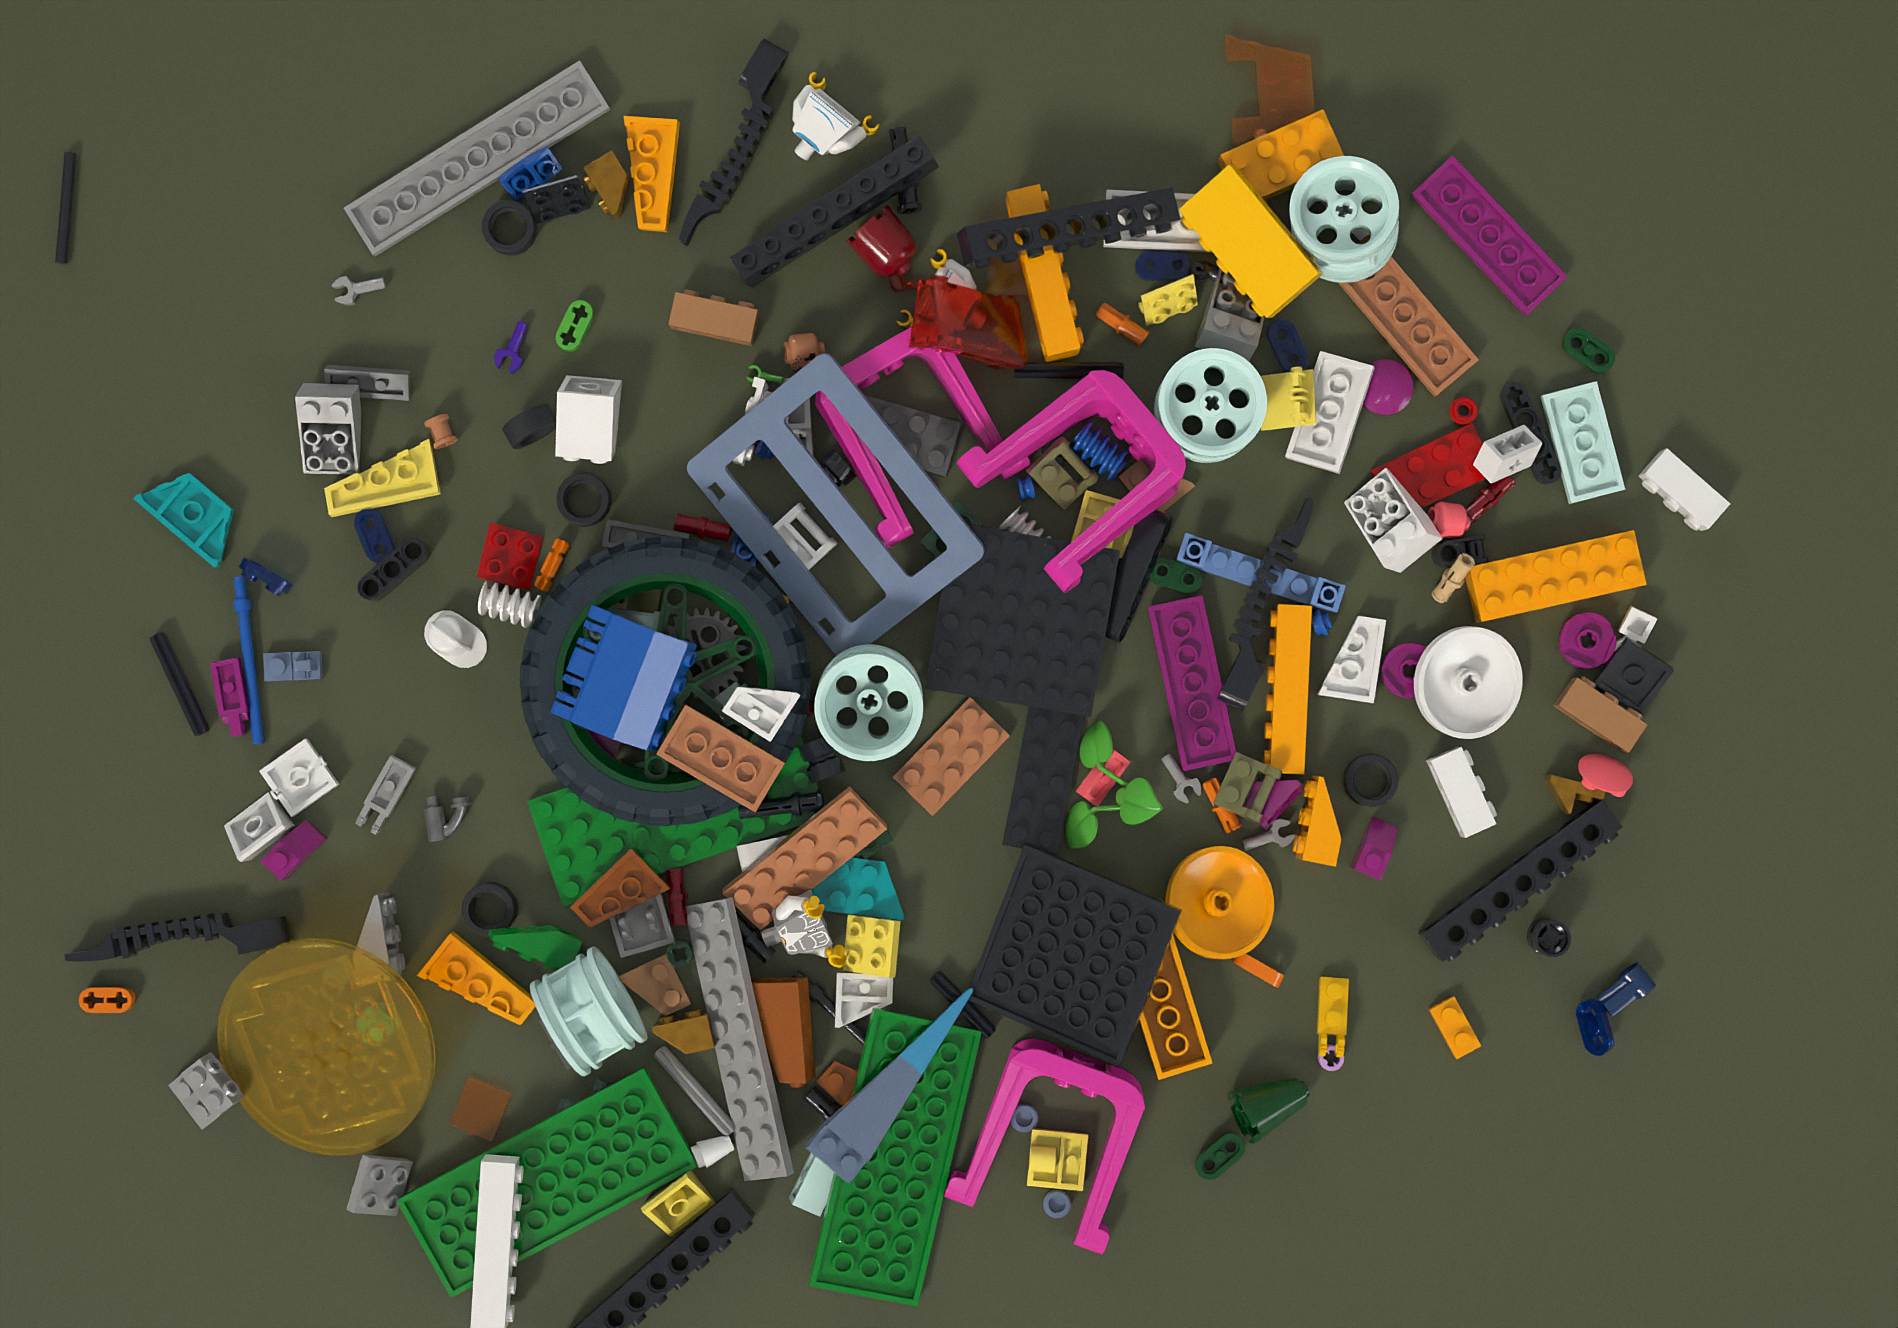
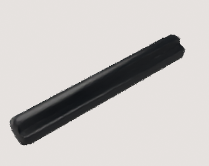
M1016 362L1014 364V377L1085 378L1091 371L1105 370L1122 378L1124 376V364L1116 362Z
M161 632L150 637V642L193 734L201 736L207 733L210 728L166 634Z

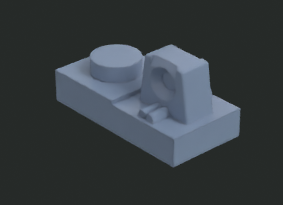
M322 651L263 653L264 681L323 679Z

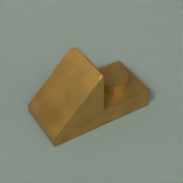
M1545 774L1544 781L1564 814H1571L1576 794H1578L1577 800L1594 803L1595 799H1604L1605 791L1599 789L1590 790L1584 787L1581 782Z

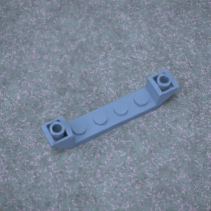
M1188 533L1184 535L1176 559L1201 571L1250 586L1251 581L1256 580L1257 576L1254 574L1257 568L1262 566L1260 559L1212 544V541ZM1271 567L1269 568V572L1279 576L1274 584L1266 580L1263 582V585L1272 588L1271 594L1304 605L1338 612L1345 585L1321 577L1314 578L1287 568L1282 573Z

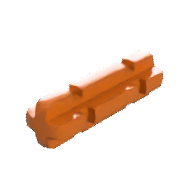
M559 538L555 539L551 547L553 550L549 552L540 570L542 574L537 577L534 583L536 588L544 592L549 591L553 583L551 579L555 578L564 559L562 556L567 553L570 547L568 542Z

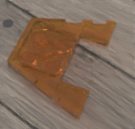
M1230 35L1224 37L1226 63L1255 61L1259 116L1231 118L1232 146L1239 145L1314 113L1310 55L1278 47L1272 48L1260 45L1258 42L1236 39Z

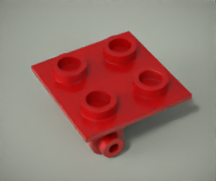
M489 523L476 577L530 590L543 536Z

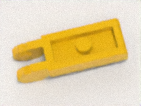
M1319 978L1317 1016L1319 1056L1326 1055L1328 1049L1327 1035H1336V1057L1343 1058L1344 1036H1346L1349 979Z

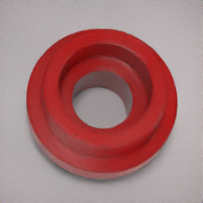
M1469 397L1455 399L1449 408L1451 419L1460 425L1471 423L1478 413L1476 403ZM1460 406L1467 408L1466 416L1459 414L1458 409Z

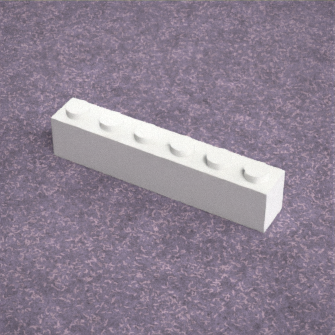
M486 1154L481 1161L470 1328H506L508 1323L513 1322L515 1306L510 1305L511 1294H515L516 1277H512V1267H516L518 1261V1249H514V1239H518L520 1232V1222L515 1221L516 1211H520L522 1194H517L518 1183H522L524 1172L523 1166H519L520 1157Z

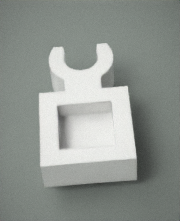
M1630 605L1618 628V631L1623 633L1624 636L1616 641L1615 651L1626 637L1635 642L1640 641L1645 644L1657 618Z

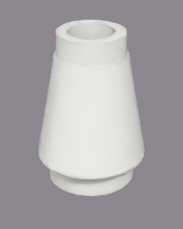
M729 1135L696 1142L697 1145L690 1147L699 1168L703 1166L708 1168L734 1150Z

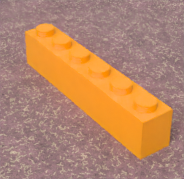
M1278 604L1275 605V610L1270 611L1269 625L1274 627V638H1269L1268 655H1273L1272 666L1267 668V683H1271V694L1266 695L1265 707L1266 711H1270V722H1265L1264 738L1269 739L1268 750H1264L1263 763L1273 766L1285 774H1304L1312 606Z

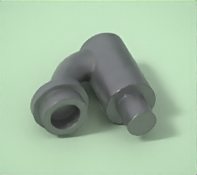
M468 796L452 799V805L450 806L451 808L456 807L447 824L444 808L439 806L438 797H426L428 808L424 809L428 841L446 840L456 832L466 812V807L472 805V802H469Z

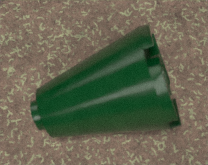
M1297 1078L1234 1089L1228 1093V1100H1234L1235 1106L1230 1109L1238 1128L1244 1137L1250 1135L1251 1139L1248 1142L1254 1144L1308 1103L1307 1097L1310 1096V1093L1304 1081L1300 1082Z

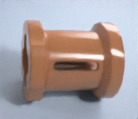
M448 414L438 415L424 422L425 427L430 429L435 441L433 444L434 449L444 448L458 441L457 436L453 435L448 424Z

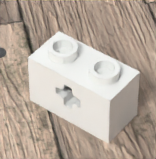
M1522 425L1485 441L1473 465L1490 483H1494L1530 467L1542 442L1525 425Z

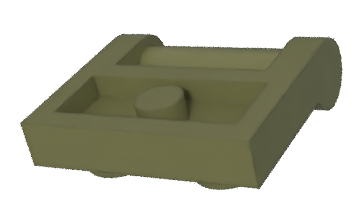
M1060 437L1026 472L1065 511L1089 486L1097 482L1100 475L1095 469H1090L1069 447L1070 443L1064 437ZM1059 454L1082 476L1077 482L1056 462L1055 458Z
M1236 752L1213 803L1251 821L1260 823L1263 817L1261 812L1276 779H1280L1282 771ZM1259 773L1265 774L1266 776L1251 809L1245 808Z

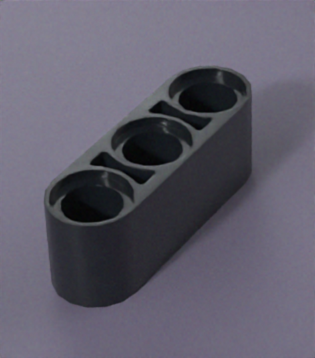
M415 538L404 541L359 580L357 589L360 596L371 601H380L426 563L430 557L428 544ZM418 544L421 547V555L416 559H412L409 555V550L413 545ZM397 562L400 566V572L396 577H391L388 573V568L392 563ZM375 580L378 583L379 589L375 595L371 596L367 592V585Z

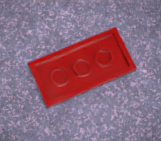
M1473 423L1379 466L1371 470L1370 473L1374 478L1387 468L1417 504L1423 508L1485 479L1473 465L1483 444Z

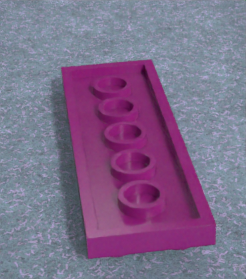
M1453 155L1410 195L1524 316H1527L1568 277Z
M1203 595L1147 607L1182 771L1232 761L1236 748L1226 703L1217 699L1222 683Z

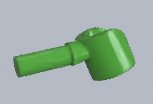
M756 365L748 367L759 372L757 378L781 384L784 382V377L762 372ZM746 377L749 382L753 383L754 379Z

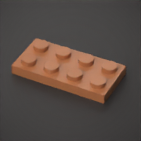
M970 697L893 778L933 816L1010 735Z
M687 704L656 755L754 812L757 811L785 764L782 760Z

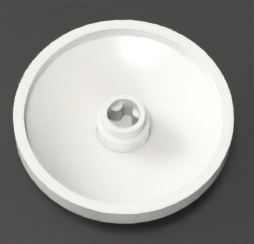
M1462 626L1450 629L1435 638L1427 646L1419 659L1414 676V693L1417 705L1424 718L1442 733L1463 739H1473L1488 735L1500 728L1510 718L1519 702L1523 682L1521 664L1512 646L1502 636L1491 630L1475 626Z

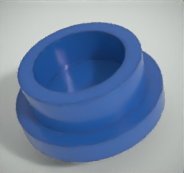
M1320 608L1316 609V613H1313L1311 616L1317 636L1321 634L1327 636L1329 635V629L1333 628L1328 612L1323 613Z

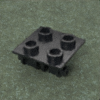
M577 175L523 190V194L537 224L550 222L559 217L578 214L581 211L590 209L585 196V188L583 184H580Z

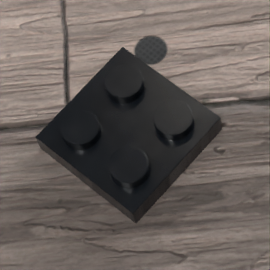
M1626 637L1595 677L1593 683L1641 714L1674 672V668L1629 637Z

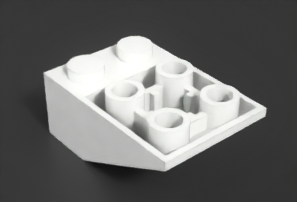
M1387 468L1382 470L1344 502L1386 569L1401 573L1443 539L1429 516Z

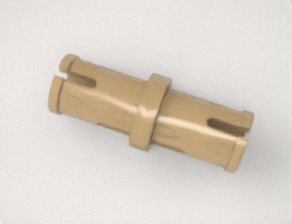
M1460 554L1451 568H1447L1443 572L1442 580L1432 591V596L1436 601L1440 603L1447 602L1455 589L1463 585L1465 576L1475 565V561L1470 555Z

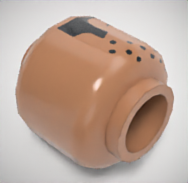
M814 333L793 334L788 338V342L783 343L785 364H789L793 370H801L815 357L825 353L824 343L819 342Z

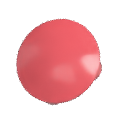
M1594 753L1585 755L1579 761L1578 769L1583 777L1581 783L1587 789H1599L1610 792L1616 797H1623L1633 784L1631 771L1622 762L1611 756Z

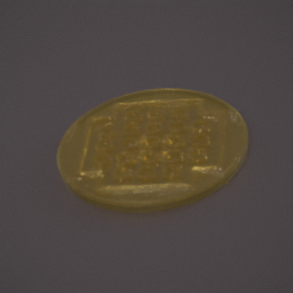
M301 939L276 946L257 957L239 973L231 984L221 1006L217 1031L220 1062L224 1070L237 1083L240 1091L245 1096L239 1103L261 1127L289 1145L308 1152L333 1156L353 1155L373 1150L398 1136L414 1120L427 1100L435 1072V1045L427 1015L407 982L384 961L359 947L330 939Z

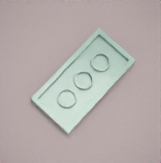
M1597 381L1540 396L1555 454L1561 467V477L1568 503L1571 504L1625 490Z

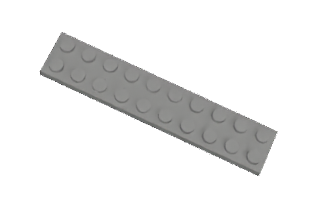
M579 60L344 207V210L372 255L376 257L496 182L500 175L525 157L544 147H552L611 109Z
M733 897L686 906L688 929L705 1006L710 1018L715 1051L732 1123L735 1125L733 1132L744 1181L792 1175L794 1170Z

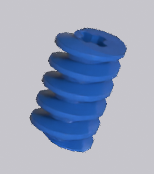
M1090 421L1070 444L1075 443L1073 448L1075 453L1084 450L1081 457L1083 461L1092 457L1090 467L1093 468L1098 464L1101 465L1098 472L1100 475L1109 471L1107 481L1110 482L1128 463L1129 460H1125L1128 451L1123 450L1117 453L1116 451L1119 446L1117 442L1108 446L1110 436L1107 435L1100 439L1102 429L1098 428L1091 432L1093 422Z

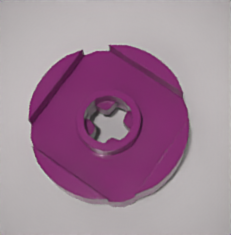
M1590 612L1573 615L1562 625L1558 635V650L1566 661L1575 667L1584 669L1598 667L1608 661L1613 655L1616 648V636L1610 622L1603 616ZM1590 633V639L1594 641V644L1584 648L1580 638Z
M1414 643L1400 644L1386 654L1380 672L1383 683L1391 693L1405 699L1415 698L1414 678L1403 675L1405 671L1403 666L1405 664L1408 666L1414 664L1417 667L1419 659L1426 649L1425 646Z

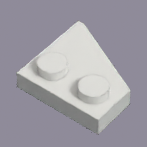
M737 686L722 712L771 742L800 697V694L797 692Z
M837 973L835 1028H840L872 1013L873 1008L881 1009L892 1004L893 977Z

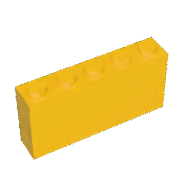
M1229 164L1178 209L1183 215L1181 221L1189 230L1192 231L1194 229L1199 234V243L1207 252L1212 250L1218 258L1216 263L1219 268L1226 274L1230 272L1236 280L1233 282L1234 286L1242 295L1247 293L1253 301L1251 304L1252 308L1261 317L1265 315L1266 318H1273L1324 274L1236 165Z

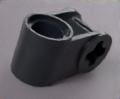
M1485 534L1462 537L1437 544L1432 550L1431 557L1433 562L1440 567H1451L1458 556L1465 553L1474 559L1475 565L1488 563L1489 560L1485 557L1483 545ZM1444 546L1452 551V559L1450 561L1442 558L1441 551Z

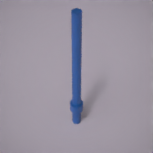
M235 577L233 579L236 600H233L234 612L238 613L253 744L264 743L249 617V610H252L251 600L247 599L245 577Z

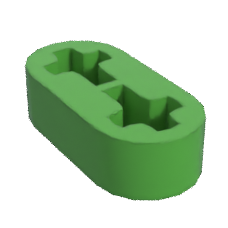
M577 300L569 306L556 333V342L564 351L572 352L581 346L594 319V310L589 303ZM586 307L585 312L588 316L586 318L581 317L576 325L577 315L574 311ZM574 327L573 337L576 341L574 343L569 342L566 346L562 336L563 334L569 335Z

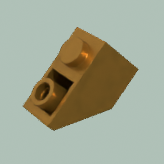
M610 151L584 167L587 176L583 179L591 192L597 190L602 199L598 203L605 215L612 214L614 219L617 220L621 218L630 179L613 151Z
M701 1009L686 1012L685 1018L676 1020L674 1015L658 1018V1024L652 1026L654 1034L685 1054L715 1047L709 1014H702Z

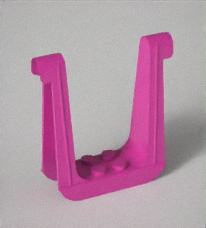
M919 324L910 327L842 366V369L856 386L860 385L864 389L880 379L879 373L884 371L887 376L904 365L902 360L917 359L923 362L929 369L978 445L986 454L1003 442L943 331L933 325ZM817 391L815 407L818 409L884 519L875 526V533L888 549L913 534L912 527L874 454L825 393ZM1028 456L999 474L1000 478L1006 480L1030 466Z
M1105 370L1091 371L1085 378L988 454L981 447L976 446L966 452L956 463L972 484L979 488L1080 421L1090 416H1099L1105 418L1113 425L1111 426L1112 432L1119 440L1124 438L1130 445L1129 451L1137 461L1142 459L1147 465L1150 475L1044 567V570L1063 593L1070 591L1080 583V577L1083 573L1081 564L1177 494L1180 480H1182L1186 468L1185 455L1176 441L1129 386L1116 374Z
M1038 1038L1021 1040L1011 1048L967 1172L955 1170L951 1173L944 1197L971 1207L974 1206L1028 1081L1038 1076H1049L1054 1078L1053 1082L1065 1088H1069L1070 1084L1081 1088L1080 1092L1093 1098H1096L1097 1094L1104 1096L1115 1106L1073 1240L1074 1245L1102 1255L1109 1241V1229L1106 1224L1101 1223V1220L1145 1110L1141 1084L1132 1073L1123 1068L1047 1040Z

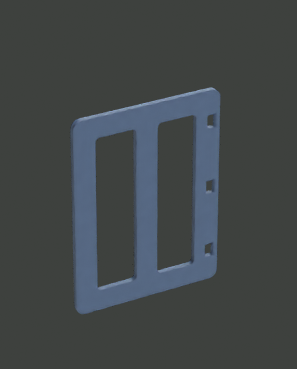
M822 353L815 357L693 457L687 464V471L691 478L836 656L851 647L874 642L978 562L985 552L984 545L834 357L827 353ZM817 391L825 393L946 544L947 550L915 575H909L787 425L786 417ZM757 440L765 442L885 591L886 597L857 620L850 621L728 471L727 465ZM714 482L726 494L721 500L709 487ZM769 550L781 562L776 567L764 555ZM825 617L835 629L830 635L819 623Z

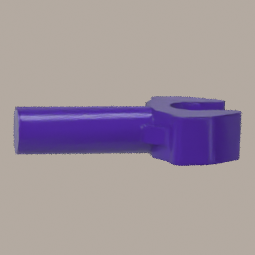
M518 321L508 347L503 350H496L494 360L497 368H501L506 357L512 358V364L509 368L511 374H514L522 367L524 361L520 358L518 350L528 324Z

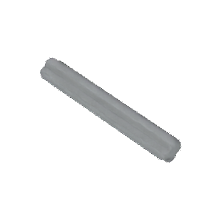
M666 1046L660 1047L654 1053V1058L724 1136L730 1135L735 1130V1125L729 1116Z

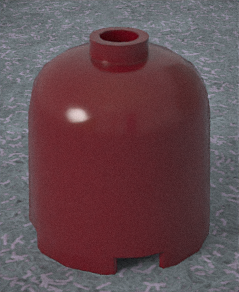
M887 205L881 210L884 213L883 216L880 213L873 216L854 233L857 239L851 236L846 242L877 275L887 277L897 272L901 276L913 265L910 260L916 253V241Z

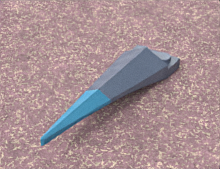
M973 988L967 989L900 1055L826 1120L805 1145V1148L846 1183L850 1184L867 1161L869 1162L972 994Z

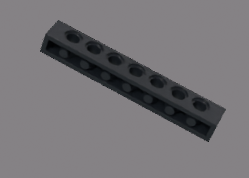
M918 135L735 253L730 259L742 279L750 287H754L939 168V165L920 135Z
M1172 187L965 226L956 234L964 266L975 265V269L991 266L992 261L1001 260L1002 264L1017 261L1018 256L1027 255L1028 259L1044 255V251L1053 250L1054 254L1070 250V246L1079 245V248L1083 249L1096 245V241L1105 240V244L1120 241L1122 239L1121 236L1130 235L1131 239L1147 235V231L1155 230L1156 234L1171 231L1172 225L1181 219ZM1143 210L1150 214V220L1144 216ZM1118 214L1124 218L1125 225L1119 222ZM1092 219L1099 223L1100 230L1093 226ZM1066 224L1072 226L1074 235L1067 231ZM1040 229L1047 232L1048 240L1041 236ZM1014 234L1022 238V245L1015 241ZM988 239L995 242L996 250L989 247Z
M1596 799L1594 803L1586 806L1419 931L1418 934L1438 960L1442 962L1454 960L1462 953L1460 949L1466 944L1473 945L1484 937L1482 932L1490 926L1496 928L1507 919L1505 915L1514 909L1517 912L1529 903L1527 899L1534 893L1540 895L1551 887L1550 881L1557 876L1562 878L1568 875L1574 869L1572 865L1578 860L1585 861L1596 853L1595 848L1601 843L1606 845L1619 836L1617 831L1623 828V826L1605 802ZM1590 824L1593 826L1595 833L1591 839L1587 840L1583 836V830L1585 826ZM1569 841L1572 845V852L1564 857L1560 850L1561 845ZM1543 858H1547L1550 862V868L1546 873H1541L1538 869V863ZM1520 875H1525L1528 880L1527 886L1523 890H1518L1516 887V879ZM1497 892H1503L1505 895V902L1500 907H1496L1493 903V897ZM1480 908L1483 912V918L1479 923L1474 924L1471 921V913L1473 910ZM1454 925H1458L1461 930L1459 938L1450 940L1448 937L1449 929Z
M732 1188L573 1328H627L630 1325L635 1328L647 1317L645 1312L651 1306L657 1309L668 1299L666 1293L673 1287L679 1290L688 1282L689 1278L687 1275L694 1269L697 1272L702 1270L711 1261L708 1257L717 1250L718 1253H721L732 1243L729 1238L736 1232L741 1235L753 1225L751 1219L755 1213ZM720 1217L727 1218L731 1223V1227L727 1230L719 1229L716 1225V1219ZM697 1236H705L709 1240V1246L707 1248H699L695 1244V1238ZM678 1254L684 1255L688 1260V1265L684 1267L677 1266L674 1262V1256ZM655 1273L663 1274L667 1279V1283L664 1285L655 1284L652 1275ZM633 1292H641L645 1296V1302L642 1304L635 1303L631 1298V1294ZM613 1310L620 1311L624 1316V1321H613L610 1317V1312Z

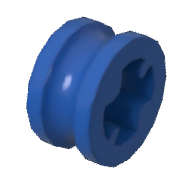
M1026 475L1025 479L1017 477L1016 481L1021 501H1026L1027 497L1036 499L1031 476Z

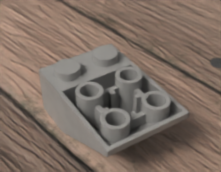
M1219 268L1200 324L1195 347L1200 349H1225L1250 361L1258 346L1265 315L1263 317L1259 316L1252 308L1251 304L1253 301L1247 293L1242 295L1233 284L1236 280L1230 272L1225 273L1222 282L1219 283L1222 270Z
M303 383L295 396L303 472L308 474H360L361 402L359 385Z
M390 892L375 895L367 914L353 956L358 985L391 980L403 975L402 970L405 969V958L403 953H399L398 942L401 941V932L399 926L395 925L393 914H396L397 907L394 897H390Z

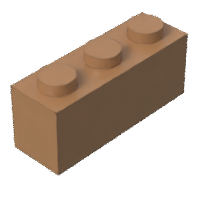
M686 289L683 290V293L675 292L668 324L671 329L753 346L759 319V312L757 309H754L753 304L738 301L737 305L726 303V298L711 295L710 299L699 297L700 293Z
M1582 676L1580 679L1578 677L1571 678L1553 706L1619 751L1629 753L1648 725L1641 720L1643 716L1632 708L1625 710L1619 706V700L1610 693L1605 692L1601 694L1595 690L1596 684L1586 677Z

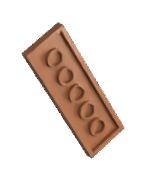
M1368 234L1357 244L1367 243L1371 238ZM1392 257L1379 271L1365 279L1348 283L1337 282L1434 397L1479 360Z
M849 786L723 888V895L727 898L733 897L734 905L761 930L773 921V909L777 908L787 896H798L810 889L812 890L886 831L887 824Z

